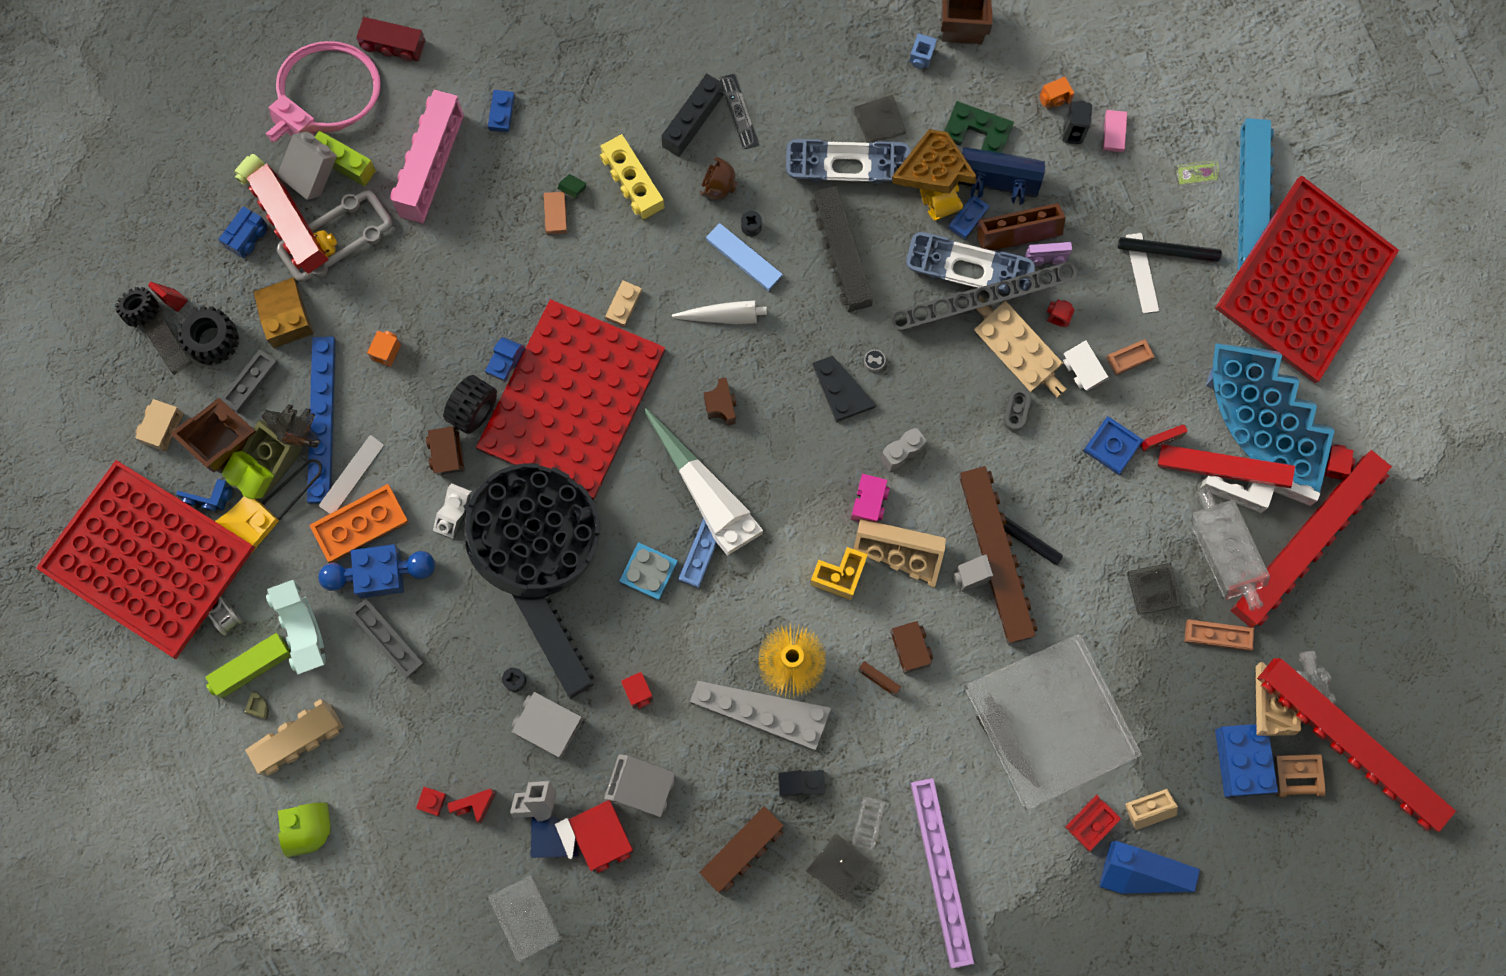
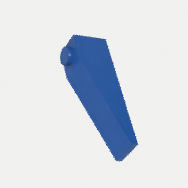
M1113 841L1109 844L1099 887L1121 894L1195 892L1200 869L1135 846Z

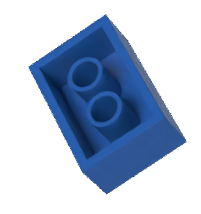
M1257 724L1223 726L1215 729L1224 796H1251L1278 792L1270 737L1257 735Z

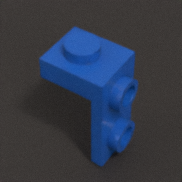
M217 479L210 499L182 491H177L176 495L190 506H194L197 503L203 505V509L215 512L216 509L224 511L225 505L231 499L233 491L230 484L224 480Z

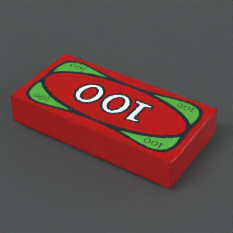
M1182 424L1146 438L1140 446L1143 452H1146L1162 444L1164 445L1182 438L1188 430Z

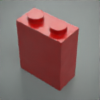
M610 800L568 819L590 871L596 870L598 874L610 868L609 863L615 860L621 863L631 858L629 853L634 852Z

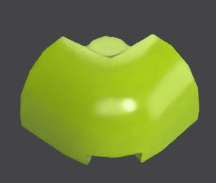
M328 803L304 804L278 811L279 843L286 857L317 851L326 842L328 835H330L331 825Z

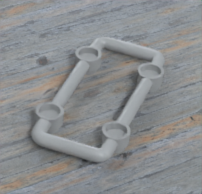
M365 190L357 195H345L342 198L341 205L308 224L313 232L346 211L349 213L356 212L360 207V202L365 199L370 201L384 222L378 227L368 226L365 228L362 237L328 257V261L311 273H301L284 249V240L278 243L277 252L297 281L304 282L314 276L317 278L324 277L328 272V267L367 243L377 244L380 242L382 234L392 227V219L372 191Z

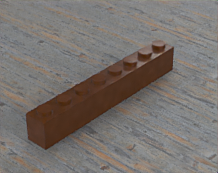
M986 466L961 472L959 479L982 556L987 555L993 574L989 582L1007 644L1035 637V632L1038 631L1034 618L1030 619L1028 610H1031V605L1028 597L1024 598L1022 589L1025 588L1022 576H1018L1016 568L1019 567L1017 557L1012 555L1010 551L1012 546L1010 534H1005L1003 527L1006 525L1003 512L999 513L997 506L1000 504L997 491L993 492L991 486L994 483L991 471H987Z

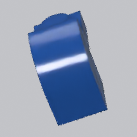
M502 337L493 349L494 354L485 373L506 382L512 368H516L525 350V346Z

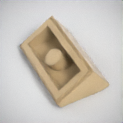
M1168 789L1125 803L1135 830L1177 816V805Z

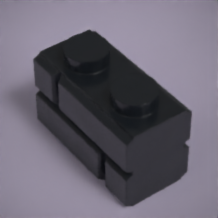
M1083 100L1071 103L1063 125L1062 141L1064 143H1083L1091 125L1092 104L1086 103Z

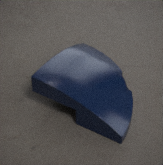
M551 815L547 820L537 821L535 817H532L531 858L568 857L555 826L556 823L560 822L558 818ZM576 840L572 857H579Z

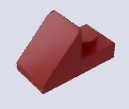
M490 788L448 803L449 812L461 816L469 813L470 808H473L477 823L481 824L494 799L495 791Z

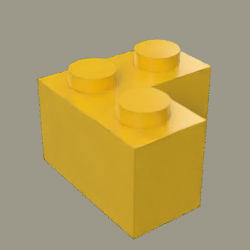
M847 547L840 567L818 560L810 585L852 600L868 554Z

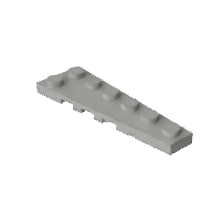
M702 681L697 682L690 699L692 704L816 751L831 708Z

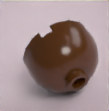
M715 157L714 161L717 162L714 166L710 164L701 185L705 189L704 192L700 191V195L711 200H721L727 197L729 192L734 193L738 182L735 181L736 174L731 164L724 159Z

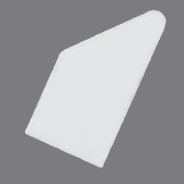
M568 818L556 823L555 826L569 859H572L575 835Z

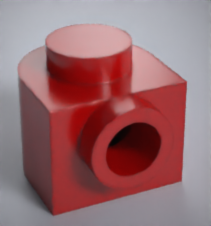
M1059 299L1056 302L1051 301L1046 313H1049L1047 322L1059 327H1068L1075 309L1068 301H1061Z

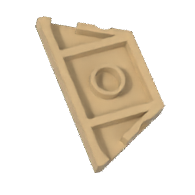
M1260 662L1256 665L1257 735H1296L1301 731V723L1295 717L1297 713L1291 708L1286 709L1278 702L1280 698L1274 693L1269 694L1261 687L1262 683L1257 678L1267 665Z

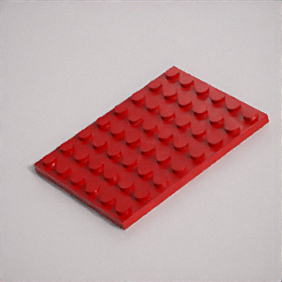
M1300 176L1291 187L1215 309L1269 350L1280 352L1282 354L1281 359L1315 384L1324 375L1399 252V249L1305 177Z
M550 299L476 446L477 450L512 465L532 463L551 469L552 467L569 474V477L576 483L581 484L594 500L660 363L665 347Z
M115 460L37 565L36 569L172 658L177 659L256 547Z

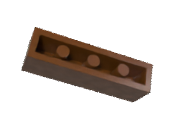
M1059 203L986 218L978 220L977 239L981 248L993 251L1063 235L1066 217Z
M764 806L699 873L718 893L722 890L726 893L735 884L732 879L738 873L742 876L751 867L749 862L754 857L759 859L767 851L765 845L770 840L775 842L783 834L781 829L784 825Z

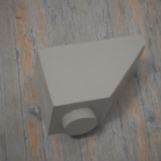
M987 555L959 565L955 570L956 573L953 574L957 586L960 585L961 591L987 585L993 577Z

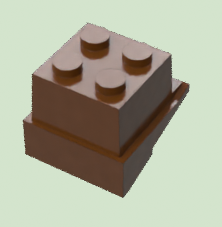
M942 0V42L982 44L985 35H990L992 27V0Z
M218 398L196 416L190 417L181 424L171 435L213 473L217 471L222 474L232 453L242 451L248 438L256 431L225 402Z

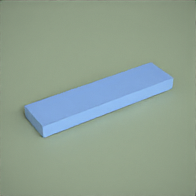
M720 223L706 237L707 242L767 291H770L782 278L781 272Z

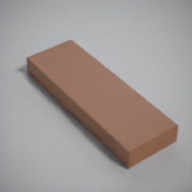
M1186 620V643L1246 651L1253 650L1254 628Z

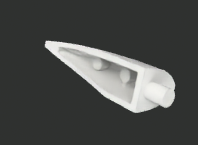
M755 300L722 303L672 315V318L726 324L757 323V315H767V306L756 307Z

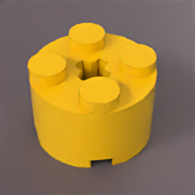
M956 184L950 194L920 189L924 205L927 204L931 209L927 212L934 221L963 209L962 202L956 193L959 191L958 184Z

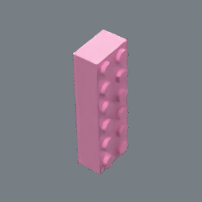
M433 90L432 95L427 98L426 111L419 119L418 132H415L412 137L411 150L406 153L404 168L398 174V184L391 192V200L401 218L424 223L464 117L458 96Z

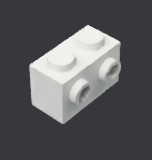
M1086 340L1064 353L1066 359L1063 362L1069 371L1074 370L1077 375L1074 380L1080 389L1084 388L1086 391H1089L1109 379Z

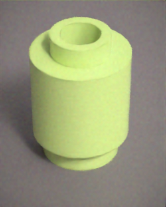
M251 154L250 157L247 156L234 171L236 174L235 178L243 185H250L247 177L263 167L265 163L256 155Z

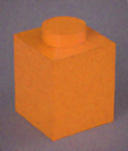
M377 330L367 354L371 360L391 367L401 344L394 333L389 331L383 333Z

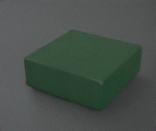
M568 174L558 184V189L576 198L586 189L587 183Z

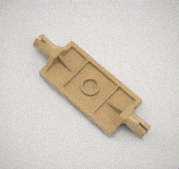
M983 296L978 298L980 302H986ZM1004 301L997 309H993L990 305L976 309L984 317V321L974 329L975 332L1030 392L1039 385L1045 384L1055 397L1058 398L1062 394L1056 389L1057 387L1062 393L1067 390L1055 377L1054 373L1063 362L1007 301Z

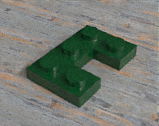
M956 101L944 132H948L954 143L961 146L967 129L986 135L981 150L1002 153L1014 122Z

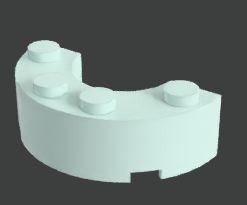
M291 580L267 589L269 593L266 595L267 602L279 614V622L283 629L286 628L288 633L286 641L291 649L290 655L292 658L289 659L292 670L300 674L324 665L326 655L325 653L321 654L320 651L321 648H324L322 636L307 597L302 598L299 594L302 591L300 585L295 580Z

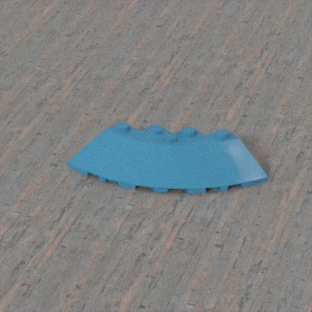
M1215 343L1213 356L1215 396L1223 420L1235 441L1251 459L1294 465L1293 483L1311 486L1314 488V491L1320 493L1334 429L1331 426L1313 423L1317 405L1313 401L1296 399L1300 381L1297 377L1278 374L1282 354L1277 351Z

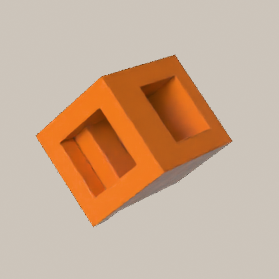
M1062 77L1043 86L1040 93V101L1047 109L1053 106L1059 107L1064 102L1066 104L1071 103L1074 91L1066 77Z

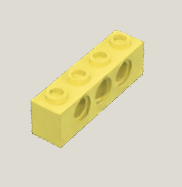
M621 134L602 144L600 158L605 166L609 165L611 168L610 174L614 181H619L622 187L620 189L624 197H629L632 203L630 205L636 215L639 214L644 220L664 209L663 198L624 136ZM618 160H624V161H625L624 163H621V164L616 163ZM629 176L635 177L633 180L626 179ZM640 192L645 193L642 197L637 196Z

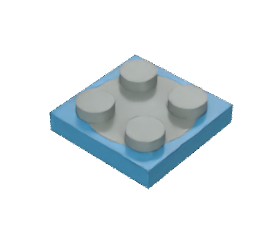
M638 542L619 583L659 601L678 560Z

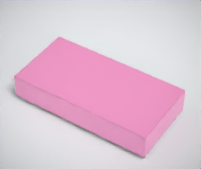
M1106 110L1103 150L1124 151L1127 112Z

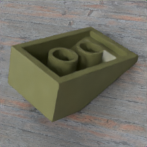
M274 419L258 421L254 427L256 432L248 438L242 451L252 456L258 464L264 466L274 475L261 499L266 497L292 466L305 445L302 440Z

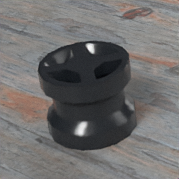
M755 211L745 212L741 218L742 232L752 237L758 235L762 228L761 215Z
M509 668L503 673L502 682L509 691L519 692L526 685V677L520 669Z

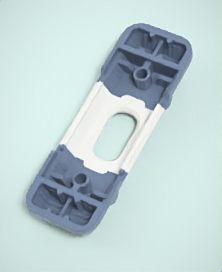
M793 139L787 144L786 172L793 179L811 180L815 183L821 180L866 181L879 185L883 182H893L892 176L911 151L909 146L902 142L876 141L875 143L824 142L817 139ZM836 159H856L861 161L863 169L857 174L836 173L832 168V164Z
M925 232L916 233L912 237L906 259L907 267L911 271L929 275L932 279L941 278L977 288L1028 274L1035 270V265L1029 258L962 244ZM956 261L978 264L983 267L984 275L980 279L961 276L954 272L953 265ZM1021 279L1019 282L1020 289L1027 291L1030 288V282L1027 279ZM1000 285L998 293L1009 295V287L1007 285Z

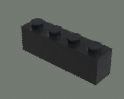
M706 73L662 134L661 140L664 149L678 157L681 156L724 96V83Z

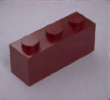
M363 17L356 37L360 48L367 52L375 51L388 57L397 56L406 61L414 60L418 62L426 41L422 30Z

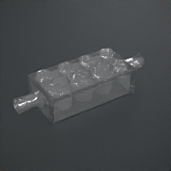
M1210 488L1205 489L1206 493H1204V490H1201L1197 493V496L1204 509L1192 513L1190 524L1222 595L1227 600L1243 594L1250 611L1255 610V606L1259 609L1264 604L1257 593V589L1268 586L1270 575L1234 499L1216 504Z

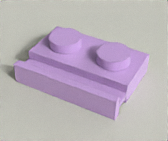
M1071 242L1029 245V249H1027L1024 257L1031 259L1035 266H1040L1044 263L1059 265L1067 261L1070 251H1072Z

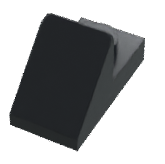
M796 770L778 773L780 796L825 794L824 770Z

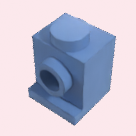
M917 34L909 60L915 68L923 69L924 67H929L937 39Z

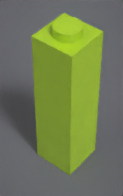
M275 633L205 676L208 681L206 687L213 696L216 695L224 698L289 658L291 650L284 638Z

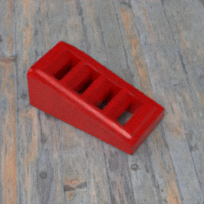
M154 282L148 284V287L161 301L176 312H179L188 301L186 297L173 288Z

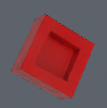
M423 787L416 809L439 816L447 794Z

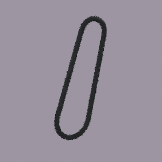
M316 459L308 460L262 502V504L265 505L267 501H269L278 491H280L308 464L312 462L318 464L319 472L317 473V475L291 502V504L282 512V514L277 518L278 520L282 519V517L291 509V507L300 499V497L321 475L322 464L320 461Z

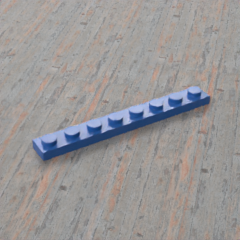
M312 337L308 460L316 459L320 461L322 473L307 490V502L309 504H320L332 485L336 344L334 337ZM315 462L308 464V484L319 472V466Z

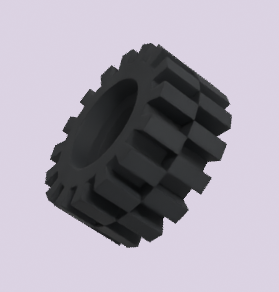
M135 287L134 291L129 289L128 294L124 292L122 294L123 298L119 297V303H116L115 310L128 326H144V322L146 324L150 323L149 319H154V314H158L159 302L148 289Z

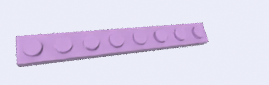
M934 779L911 782L950 968L974 964Z

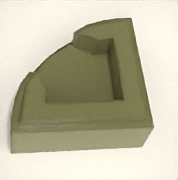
M251 691L244 713L268 719L269 709L266 701L262 696Z

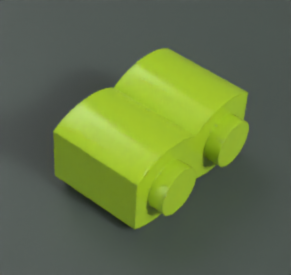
M244 451L233 452L222 472L226 482L238 487L242 495L248 499L262 498L274 478V475L268 469L258 464L252 456Z

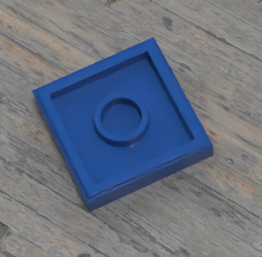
M1107 416L1083 452L1119 475L1143 442V439Z

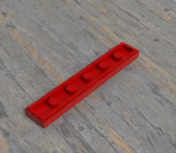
M1163 444L1161 445L1158 467L1290 489L1292 488L1295 471L1294 465Z

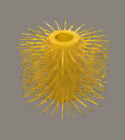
M791 623L790 641L786 627L785 632L781 631L782 633H777V636L772 638L774 640L772 645L768 643L766 650L765 646L762 647L764 649L761 653L764 654L759 656L764 655L766 661H763V659L758 660L762 661L759 662V664H762L758 665L760 666L759 668L766 671L764 673L769 677L770 675L772 677L770 680L766 678V681H770V683L776 682L772 686L779 690L781 688V695L786 684L785 697L789 679L791 688V677L793 697L795 685L797 695L799 694L798 689H800L801 695H803L802 689H807V685L815 686L816 682L813 679H816V676L823 672L820 668L825 667H821L819 661L826 660L822 657L827 655L818 651L821 647L817 645L816 641L808 640L812 636L807 635V628L804 634H802V627L798 638L799 625L795 644L793 635L792 645ZM793 659L796 662L791 663L788 660Z

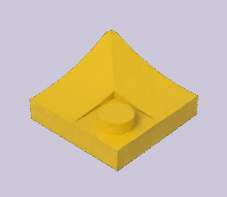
M243 497L233 508L215 522L257 548L279 520L258 499Z

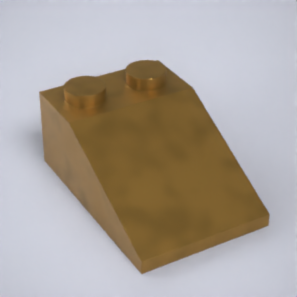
M294 277L254 291L260 322L266 339L273 348L314 334Z

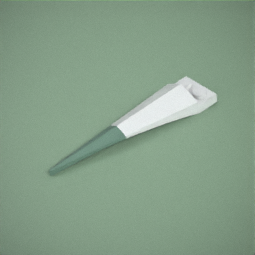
M645 408L647 418L681 474L714 540L728 556L762 535L763 529L750 515L751 512Z

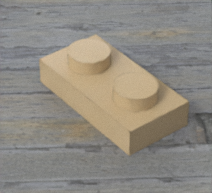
M622 280L605 315V319L625 327L641 295L642 288Z

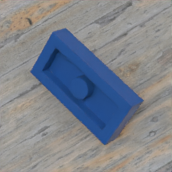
M493 90L488 130L509 132L515 98L514 92Z
M975 195L971 196L963 209L960 210L949 224L948 229L965 240L978 224V220H981L989 210L990 206Z

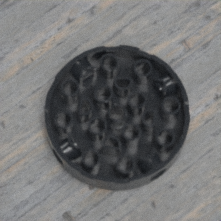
M539 464L513 465L492 474L477 488L472 496L464 522V544L468 557L475 569L486 581L496 588L522 597L548 596L571 586L583 575L597 549L600 534L598 512L586 489L571 479L569 474L554 467L551 469L539 466ZM531 527L535 529L537 532L530 531L528 528Z

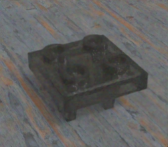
M289 404L282 413L265 410L262 418L268 424V428L277 436L278 441L283 444H297L303 448L307 446L318 447L320 440L311 430V425L315 418V414L311 413V409L306 408L300 417L296 416L297 410H294L293 405Z
M1171 563L1127 572L1138 615L1183 605Z

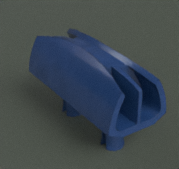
M963 147L962 155L975 173L977 182L973 184L959 181L957 184L971 186L970 195L972 197L975 190L978 191V198L982 197L984 188L1012 193L1011 202L1013 204L1016 197H1019V205L1025 202V196L1038 197L1045 173V161Z

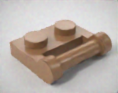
M1322 755L1274 756L1278 790L1276 794L1278 798H1284L1287 795L1315 794L1317 797L1325 796ZM1314 778L1315 780L1314 785L1286 786V779Z

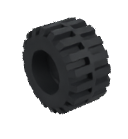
M202 306L200 310L193 309L191 315L187 313L184 316L186 320H181L180 322L182 328H178V334L180 335L178 340L182 344V348L194 360L201 364L205 362L207 365H212L213 362L220 364L221 359L226 361L229 359V354H234L235 350L233 348L238 347L236 339H239V334L236 332V326L220 309L216 310L211 306L209 309ZM210 328H218V333L211 342L199 343L204 331Z
M469 375L456 386L448 398L443 413L444 420L465 434L474 432L490 414L497 397L496 388L475 375Z

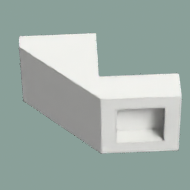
M452 483L447 489L444 506L436 514L433 531L452 539L455 537L466 513L463 506L469 503L471 491Z

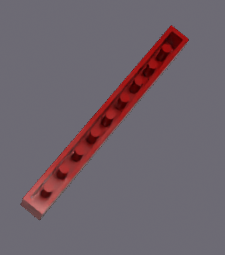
M1370 450L1351 470L1350 475L1339 483L1230 611L1250 628L1257 624L1261 626L1269 617L1267 615L1268 611L1271 608L1275 610L1283 601L1280 597L1284 593H1290L1296 586L1294 581L1297 577L1302 578L1309 571L1310 568L1307 567L1311 561L1316 562L1322 556L1323 552L1321 549L1325 545L1327 547L1330 546L1337 538L1334 534L1338 530L1342 531L1350 523L1348 520L1350 515L1353 514L1355 516L1362 509V501L1364 499L1369 500L1375 494L1376 490L1374 487L1378 483L1381 485L1390 476L1387 472L1392 466L1374 451Z
M1274 658L1258 676L1257 679L1262 683L1261 687L1269 694L1274 693L1280 698L1278 702L1286 709L1291 708L1297 713L1295 717L1305 725L1308 723L1314 728L1313 733L1322 740H1328L1331 743L1330 748L1339 755L1344 754L1348 758L1347 762L1356 770L1361 769L1366 774L1364 777L1373 785L1378 784L1383 789L1382 793L1392 801L1395 799L1400 803L1399 808L1409 816L1413 815L1418 819L1417 824L1426 831L1440 832L1454 815L1455 809L1282 658Z

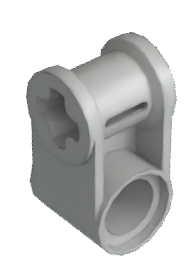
M219 597L217 608L211 610L208 616L217 630L226 636L230 629L238 623H243V620L226 599Z

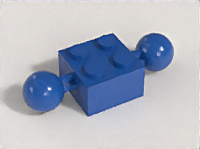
M395 544L351 550L352 568L345 569L337 563L326 564L319 571L318 580L320 585L328 591L340 590L346 582L353 581L354 594L359 598L404 593L402 574L410 573L411 576L417 579L428 578L435 570V560L430 553L417 551L408 560L401 561L400 549Z

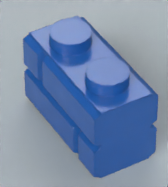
M243 206L218 240L226 249L244 258L247 254L252 253L255 248V242L259 237L261 238L265 235L268 225L261 216Z

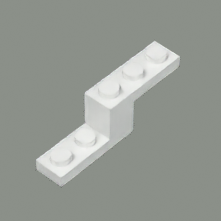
M1208 476L1203 480L1200 487L1201 490L1260 513L1268 508L1273 492L1309 506L1317 502L1320 493L1314 491L1313 487L1292 483V488L1290 489L1249 482L1247 489L1244 490V487L1241 485L1228 484L1223 482L1224 480L1218 476Z

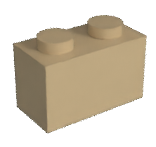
M153 399L145 410L142 424L136 429L135 439L144 445L166 452L173 438L171 433L178 427L184 413L175 406Z

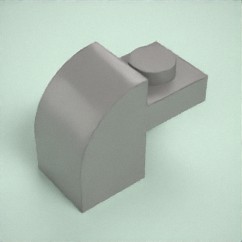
M550 781L528 782L526 793H515L510 814L513 818L535 817L537 821L547 820L552 814L556 797L555 788Z

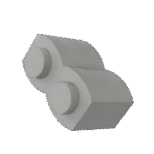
M917 428L908 430L902 435L900 440L886 446L882 453L881 461L889 471L899 469L906 462V459H911L922 451L926 442L925 437Z

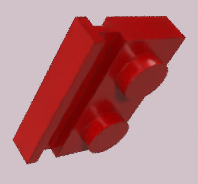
M1095 795L1064 828L1089 852L1121 818L1098 795Z

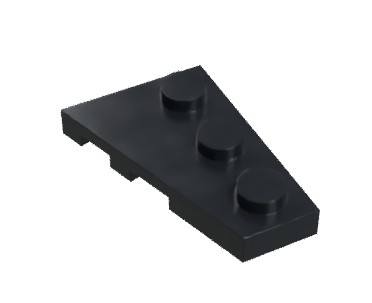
M833 356L813 363L812 366L836 422L876 408V404Z

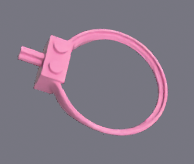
M334 41L309 44L292 53L284 61L277 75L276 91L278 100L269 106L272 122L276 125L266 133V136L269 137L271 142H276L285 133L292 136L293 134L306 131L313 135L318 131L323 133L335 132L360 120L375 105L380 93V76L373 61L358 48ZM334 50L348 53L359 59L368 68L373 79V94L368 105L358 115L342 122H314L312 116L285 95L288 73L301 58L318 51Z

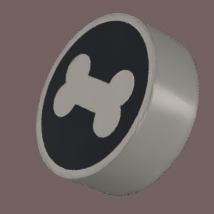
M879 350L867 352L864 358L866 369L871 372L882 370L886 361L885 355Z

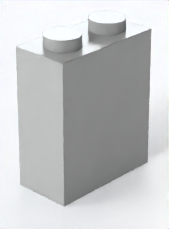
M307 131L293 134L277 176L307 200L320 197L337 155Z
M534 692L532 696L528 695L523 703L525 709L521 716L517 715L511 725L513 727L512 733L562 759L583 718Z
M619 754L604 799L661 817L667 807V797L669 791L673 788L675 773L636 758Z

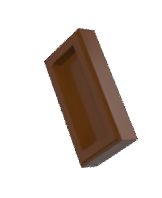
M865 661L859 667V673L891 695L895 696L901 688L900 685Z

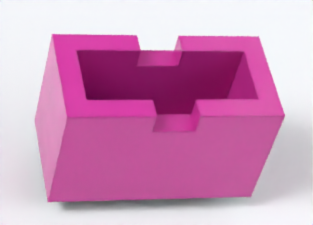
M862 474L857 495L861 497L860 499H855L850 520L858 522L860 519L872 522L882 521L885 508L881 507L882 500H887L890 487H886V479Z

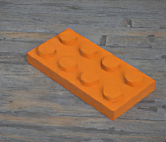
M386 484L309 526L328 563H334L351 554V550L360 549L404 526L409 521L390 485Z

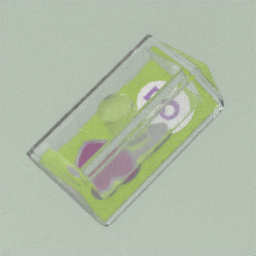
M1209 160L1174 165L1178 187L1219 182L1218 161Z

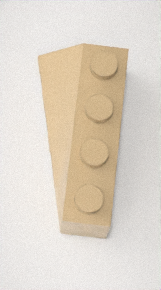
M860 519L854 550L868 554V558L877 562L883 561L889 564L892 569L897 571L900 569L910 574V577L916 580L920 578L928 582L929 586L935 588L945 552L946 538Z
M319 699L314 703V709L303 710L297 714L298 720L295 722H285L277 729L279 733L276 735L270 733L248 747L245 751L257 773L261 775L266 774L267 776L272 775L279 770V766L282 764L296 761L302 752L316 749L322 740L336 737L340 733L339 730L344 727L332 705Z

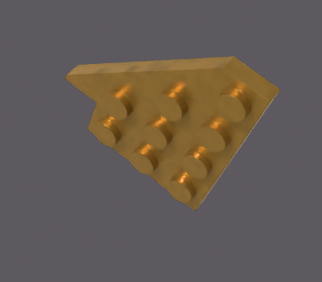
M931 129L925 133L892 176L893 184L949 194L959 181L973 184L977 182L975 173L948 132Z

